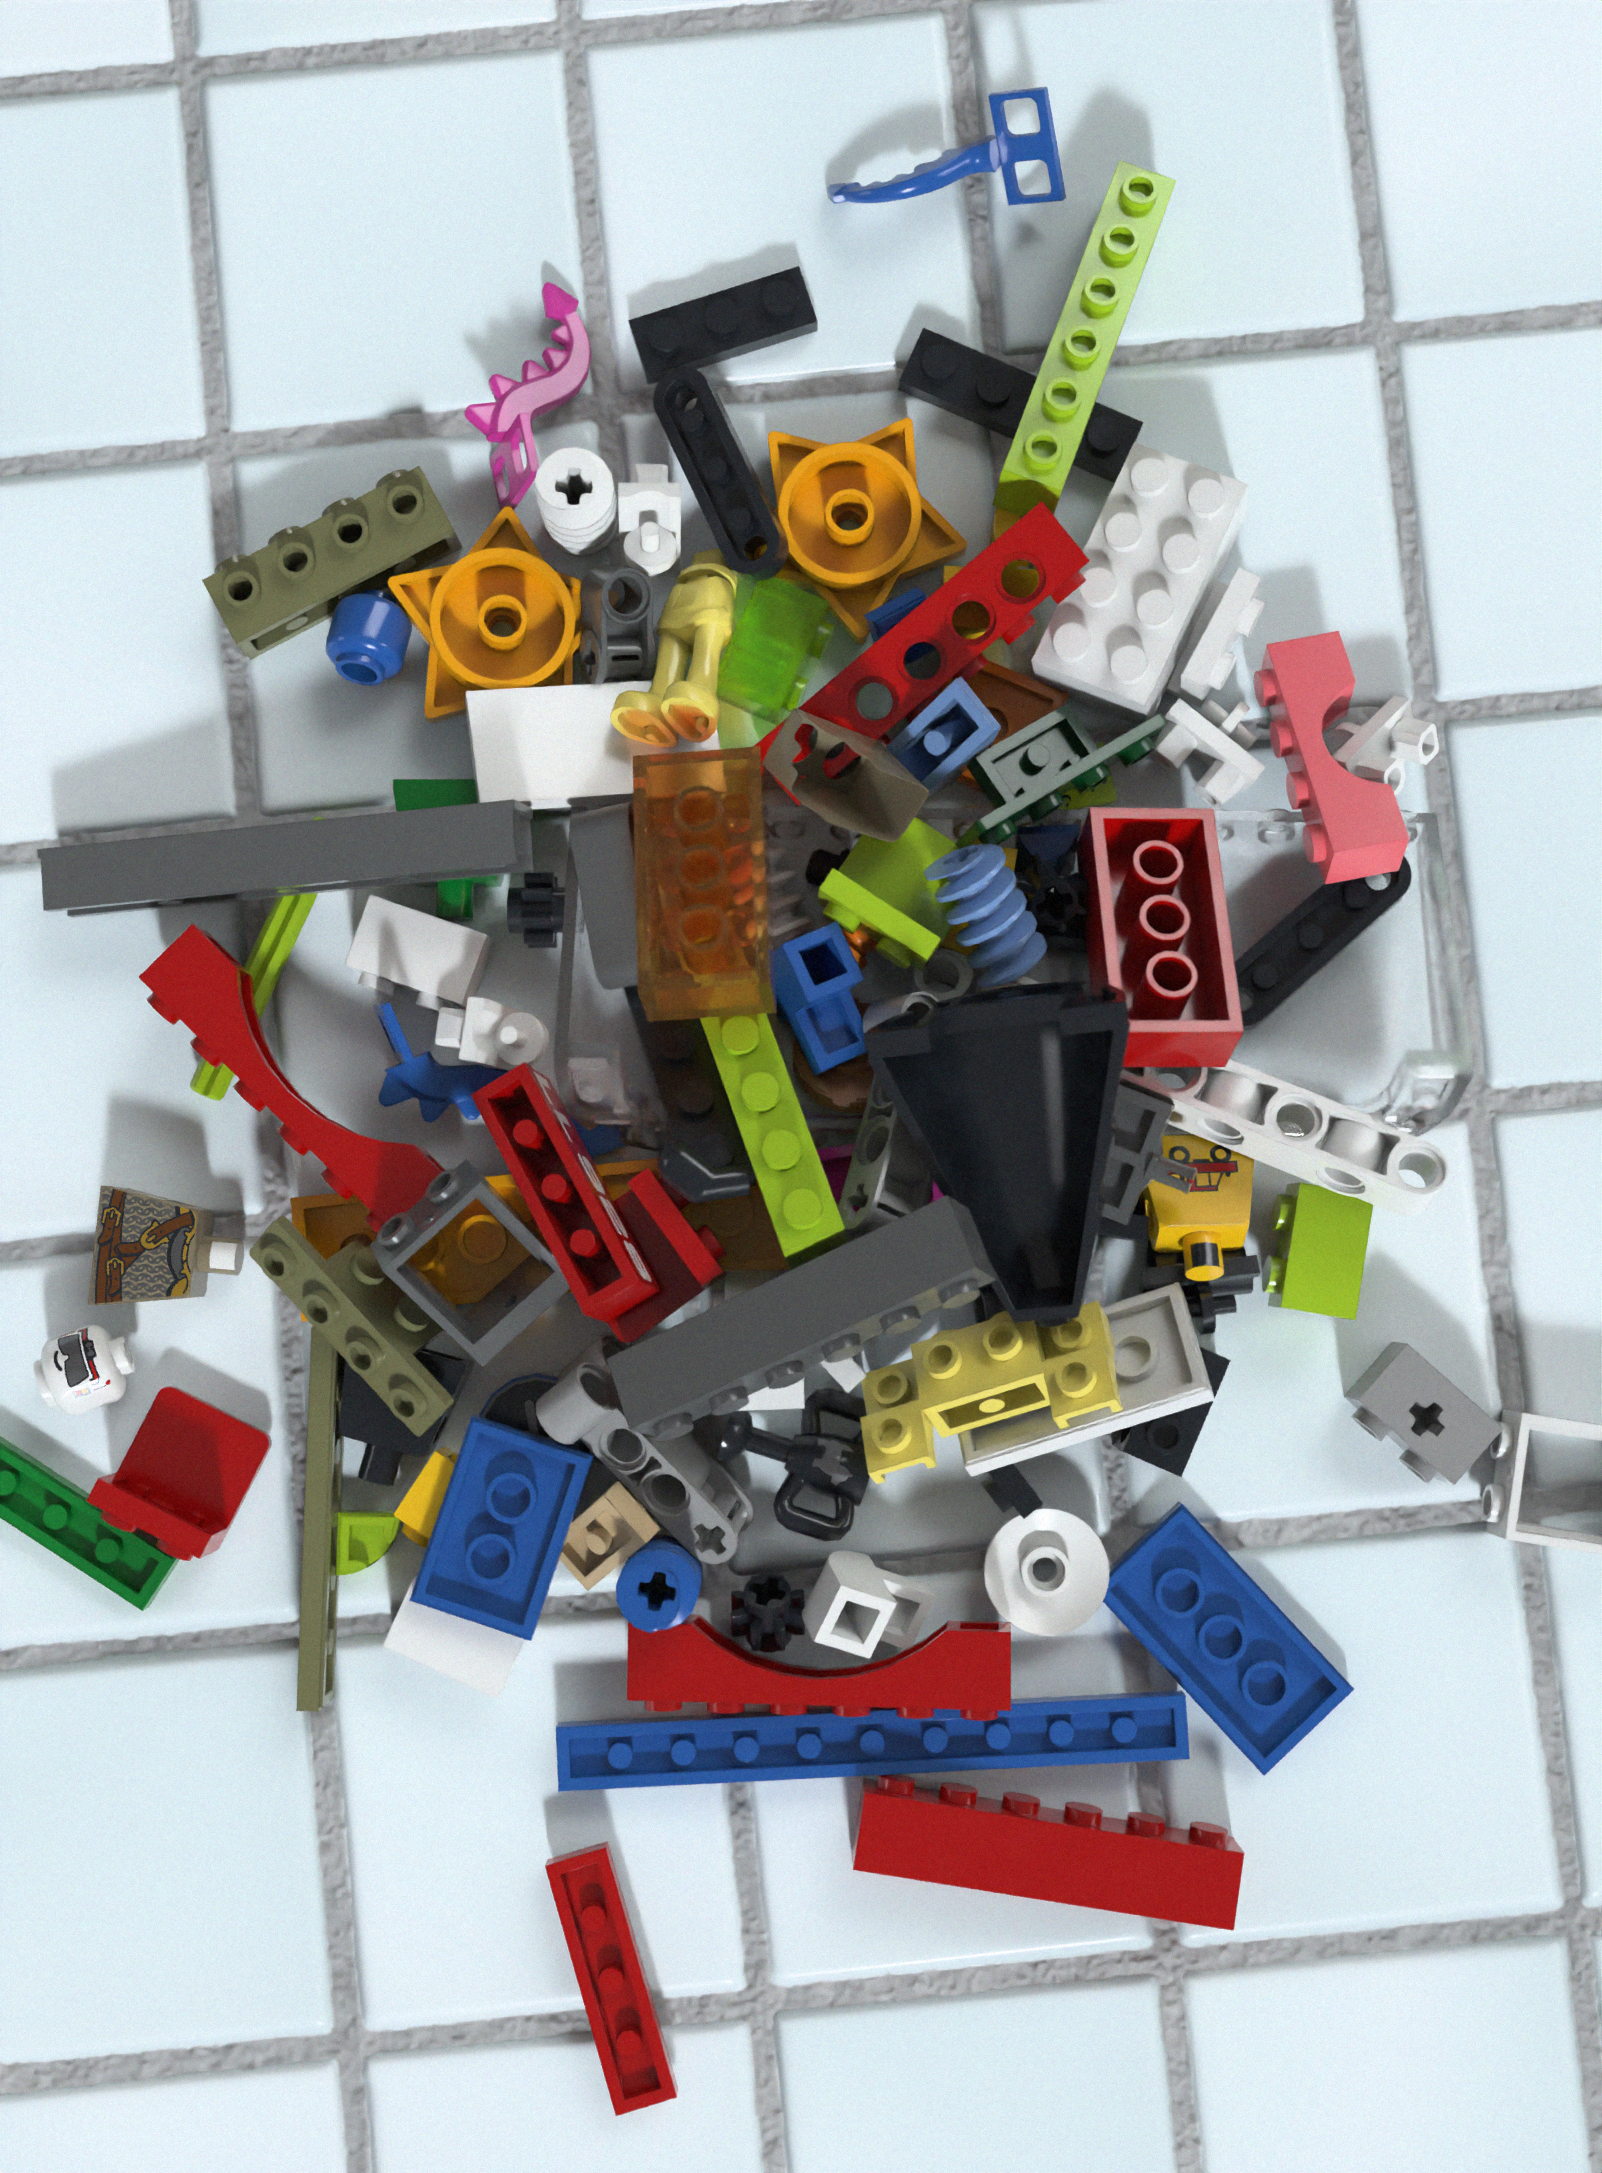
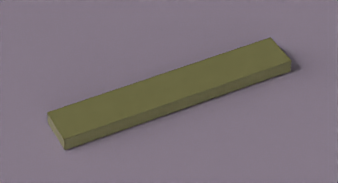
M315 1326L311 1327L296 1711L319 1712L334 1698L339 1588V1576H336L338 1512L342 1509L344 1437L339 1435L338 1428L346 1360Z

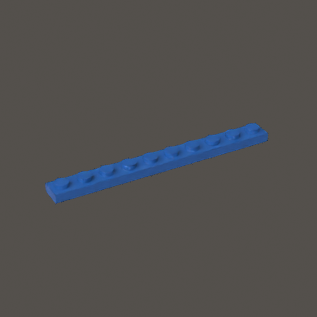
M1182 1690L1011 1699V1711H998L997 1719L987 1721L963 1719L960 1717V1710L934 1709V1716L931 1718L908 1719L896 1716V1708L871 1707V1714L863 1717L837 1716L833 1714V1708L807 1709V1713L801 1715H777L767 1711L558 1722L556 1726L558 1792L1190 1759L1186 1695Z

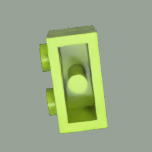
M1301 1182L1287 1184L1286 1193L1277 1195L1272 1212V1230L1279 1231L1276 1256L1269 1255L1267 1257L1262 1276L1263 1292L1270 1293L1268 1306L1356 1320L1373 1204L1356 1197L1333 1192L1319 1185Z

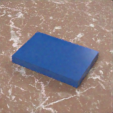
M477 1415L471 1416L409 1601L531 1641L534 1637L594 1454Z

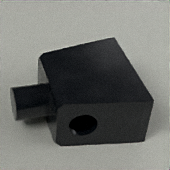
M427 1348L422 1349L415 1355L419 1362L454 1400L449 1409L421 1436H416L402 1420L397 1418L390 1407L346 1361L338 1429L339 1435L367 1443L357 1477L376 1484L394 1486L403 1453L421 1458L432 1454L472 1372L474 1361Z

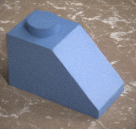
M959 677L885 748L929 791V797L950 785L967 769V764L974 756L990 748L1001 726L963 678Z

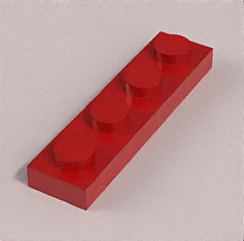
M608 1841L547 1859L545 1869L615 2115L619 2116L677 2098L679 2088Z

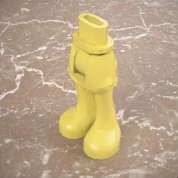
M720 548L695 553L690 567L683 569L678 575L677 585L671 590L661 617L657 622L656 632L659 636L655 674L649 691L627 690L620 693L614 702L610 715L611 723L627 738L658 747H674L678 743L679 734L691 742L700 743L708 740L716 731L721 707L717 698L719 660L722 648L731 640L732 625L735 617L733 613L734 599L738 585V577L726 563ZM690 654H692L688 676L686 681H684Z

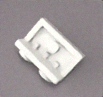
M1238 567L1229 586L1216 581L1167 686L1166 692L1201 708L1212 687L1218 690L1222 689L1236 661V656L1230 654L1240 634L1247 637L1250 636L1264 608L1265 603L1257 599L1261 581L1260 576Z

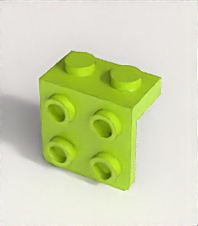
M917 817L913 819L904 834L895 842H888L862 834L840 869L837 871L832 868L820 886L818 904L824 907L822 914L832 923L838 921L842 930L850 934H854L856 930H859L876 941L878 944L875 949L894 964L904 969H907L911 964L923 972L953 927V925H949L945 915L958 904L957 899L938 903L934 894L948 880L946 877L937 880H927L924 871L939 858L959 849L955 842Z

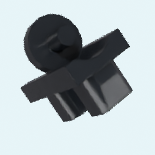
M1148 1240L1145 1250V1269L1139 1286V1293L1143 1294L1179 1282L1185 1295L1190 1316L1195 1318L1200 1335L1213 1334L1216 1329V1315L1236 1313L1237 1307L1234 1295L1252 1293L1253 1279L1260 1274L1257 1255L1246 1256L1244 1246L1236 1251H1222L1224 1274L1214 1280L1194 1281L1188 1279L1185 1275L1183 1252L1159 1253L1154 1251L1151 1241Z

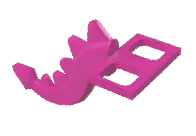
M546 282L541 291L545 316L561 322L562 326L551 332V339L564 346L565 350L549 347L543 351L542 358L549 371L533 360L525 361L521 368V382L499 374L492 375L488 383L496 402L471 404L464 411L466 419L486 435L487 441L500 443L489 460L500 511L505 506L515 510L534 482L537 469L540 467L533 438V419L559 408L580 392L588 377L591 362V346L586 328L576 312L579 301L550 282ZM519 443H524L527 458V464L525 469L523 467ZM504 462L510 486L508 495L502 470Z

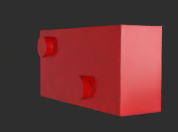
M1090 807L1077 843L1078 872L1084 874L1090 886L1081 892V900L1087 910L1086 914L1083 915L1091 995L1102 996L1101 987L1107 985L1115 986L1126 994L1128 1005L1127 1017L1131 1026L1123 1067H1225L1244 1030L1214 808Z

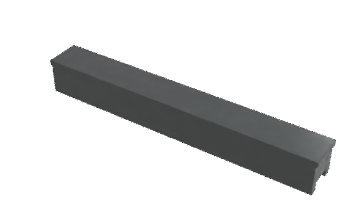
M512 799L37 849L38 859H41L43 910L48 912L67 910V916L82 917L534 872L530 819H533V809Z

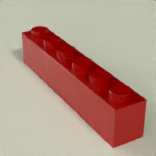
M903 1774L878 1775L877 1780L863 1778L852 1847L853 1870L1234 1931L1245 1853L1233 1837L1227 1836L1228 1830L1224 1827L1205 1822H1191L1189 1830L1165 1826V1819L1143 1812H1129L1127 1820L1102 1816L1103 1810L1101 1808L1080 1802L1065 1803L1064 1810L1040 1806V1799L1017 1792L1003 1793L1002 1800L977 1796L978 1790L972 1786L954 1782L941 1783L940 1790L915 1786L916 1780Z

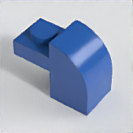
M838 921L780 945L771 953L767 961L768 988L780 1024L789 1021L814 1076L868 1053L863 1038V1019L849 991L863 981L864 977Z

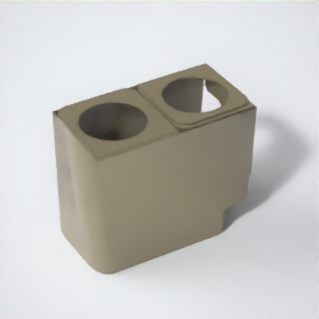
M793 708L761 763L803 805L817 812L828 823L888 842H895L904 834L929 794L926 787L879 741L797 708ZM803 723L814 726L817 731V743L813 751L803 760L792 763L793 759L801 751V745L794 739L795 733ZM844 741L854 752L861 755L860 762L856 769L848 776L841 779H831L824 773V759L836 744Z

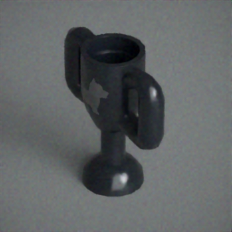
M833 1388L817 1389L805 1400V1409H802L801 1434H795L793 1439L753 1427L752 1416L748 1411L731 1412L716 1460L728 1462L739 1458L746 1450L785 1463L784 1469L788 1474L777 1491L773 1503L776 1520L788 1530L824 1542L841 1540L851 1530L855 1513L854 1505L860 1506L870 1475L867 1469L862 1430L860 1429L858 1434L852 1439L838 1434L821 1433L820 1413L824 1411L860 1423V1417L867 1415L864 1398ZM806 1486L818 1494L833 1498L836 1516L832 1518L795 1506L793 1500Z

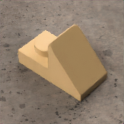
M617 1481L572 1521L559 1560L582 1586L589 1591L645 1545L661 1528L654 1517L622 1482Z

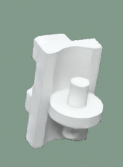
M634 464L630 466L631 483H618L620 566L638 569L646 576H655L666 570L681 571V483H668V466L664 464Z
M1394 695L1367 723L1359 726L1352 722H1342L1336 725L1327 736L1328 751L1341 767L1362 779L1390 784L1395 796L1403 789L1406 779L1403 763L1411 761L1427 765L1439 750L1435 724L1414 719L1410 698Z
M1179 698L1164 717L1167 724L1162 728L1154 743L1156 748L1149 754L1150 758L1172 773L1176 772L1190 753H1193L1210 767L1193 790L1214 809L1220 808L1235 796L1238 791L1244 794L1266 769L1262 763L1247 752L1258 736L1240 723L1242 718L1251 709L1243 701L1229 714L1214 701L1210 700L1199 714Z
M468 996L466 1010L441 1007L437 1022L435 1044L446 1048L460 1049L458 1058L460 1060L488 1068L511 1071L524 1062L531 1066L544 1056L549 1044V1032L545 1023L538 1016L486 998Z

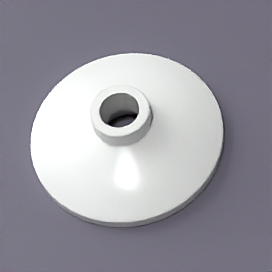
M1038 1508L1025 1519L1020 1514L1012 1517L995 1533L987 1548L984 1559V1583L993 1606L1007 1622H1011V1625L1034 1635H1060L1080 1627L1099 1609L1108 1588L1109 1562L1100 1538L1083 1520L1063 1510ZM1043 1557L1050 1558L1055 1563L1053 1575L1045 1580L1038 1579L1033 1575L1034 1563Z

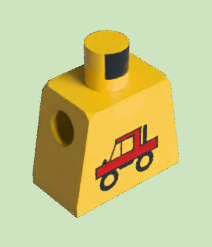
M1197 1135L1163 1136V1157L1192 1168H1197L1198 1170L1194 1180L1171 1171L1169 1172L1174 1177L1192 1183L1188 1195L1154 1180L1140 1194L1139 1203L1143 1216H1149L1147 1231L1152 1248L1159 1253L1183 1252L1185 1275L1190 1280L1209 1281L1217 1279L1224 1274L1222 1251H1236L1243 1248L1250 1220L1254 1159Z

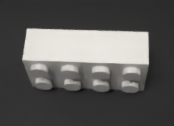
M1134 442L1083 550V553L1090 561L1079 571L1087 580L1057 605L1031 660L1036 681L1069 694L1068 698L1138 726L1154 717L1248 515L1249 484Z

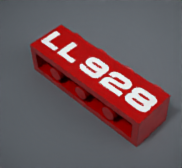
M524 1062L471 1094L583 1314L609 1323L661 1292L654 1275L550 1079Z

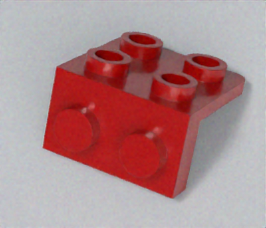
M648 1167L627 1182L631 1189L614 1200L654 1275L661 1292L607 1323L616 1337L624 1343L636 1341L727 1275L719 1261L728 1254L706 1224L697 1230L694 1228L682 1211L690 1202L666 1183L662 1177L659 1179Z
M176 1386L164 1387L157 1393L118 1471L98 1478L86 1502L102 1509L101 1519L118 1529L135 1532L139 1528L159 1538L156 1546L170 1556L184 1561H191L193 1556L201 1559L219 1550L272 1446L271 1437L265 1431Z

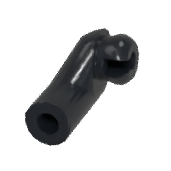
M683 1141L669 1142L659 1152L657 1168L662 1179L689 1202L702 1203L750 1195L749 1177L745 1163L712 1168Z

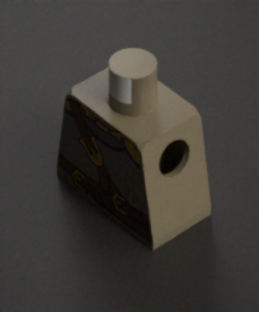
M101 1185L88 1305H110L204 1297L207 1290L208 1273L240 1274L244 1260L243 1239L212 1236L214 1212L212 1210L130 1188Z

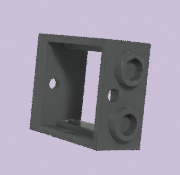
M467 1159L455 1169H447L436 1176L427 1187L425 1196L406 1213L401 1212L388 1219L380 1228L376 1240L370 1244L382 1271L482 1367L570 1289L546 1240ZM477 1198L532 1254L469 1311L463 1314L408 1259Z

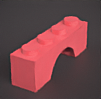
M1339 631L1266 644L1262 669L1254 673V690L1257 702L1261 708L1268 706L1272 718L1270 723V740L1276 758H1285L1289 771L1286 776L1289 803L1293 810L1301 809L1306 824L1303 828V844L1307 859L1310 863L1318 862L1325 885L1399 871L1409 841L1392 786L1390 784L1368 781L1348 772L1334 760L1324 743L1322 734L1331 725L1347 715L1356 682Z

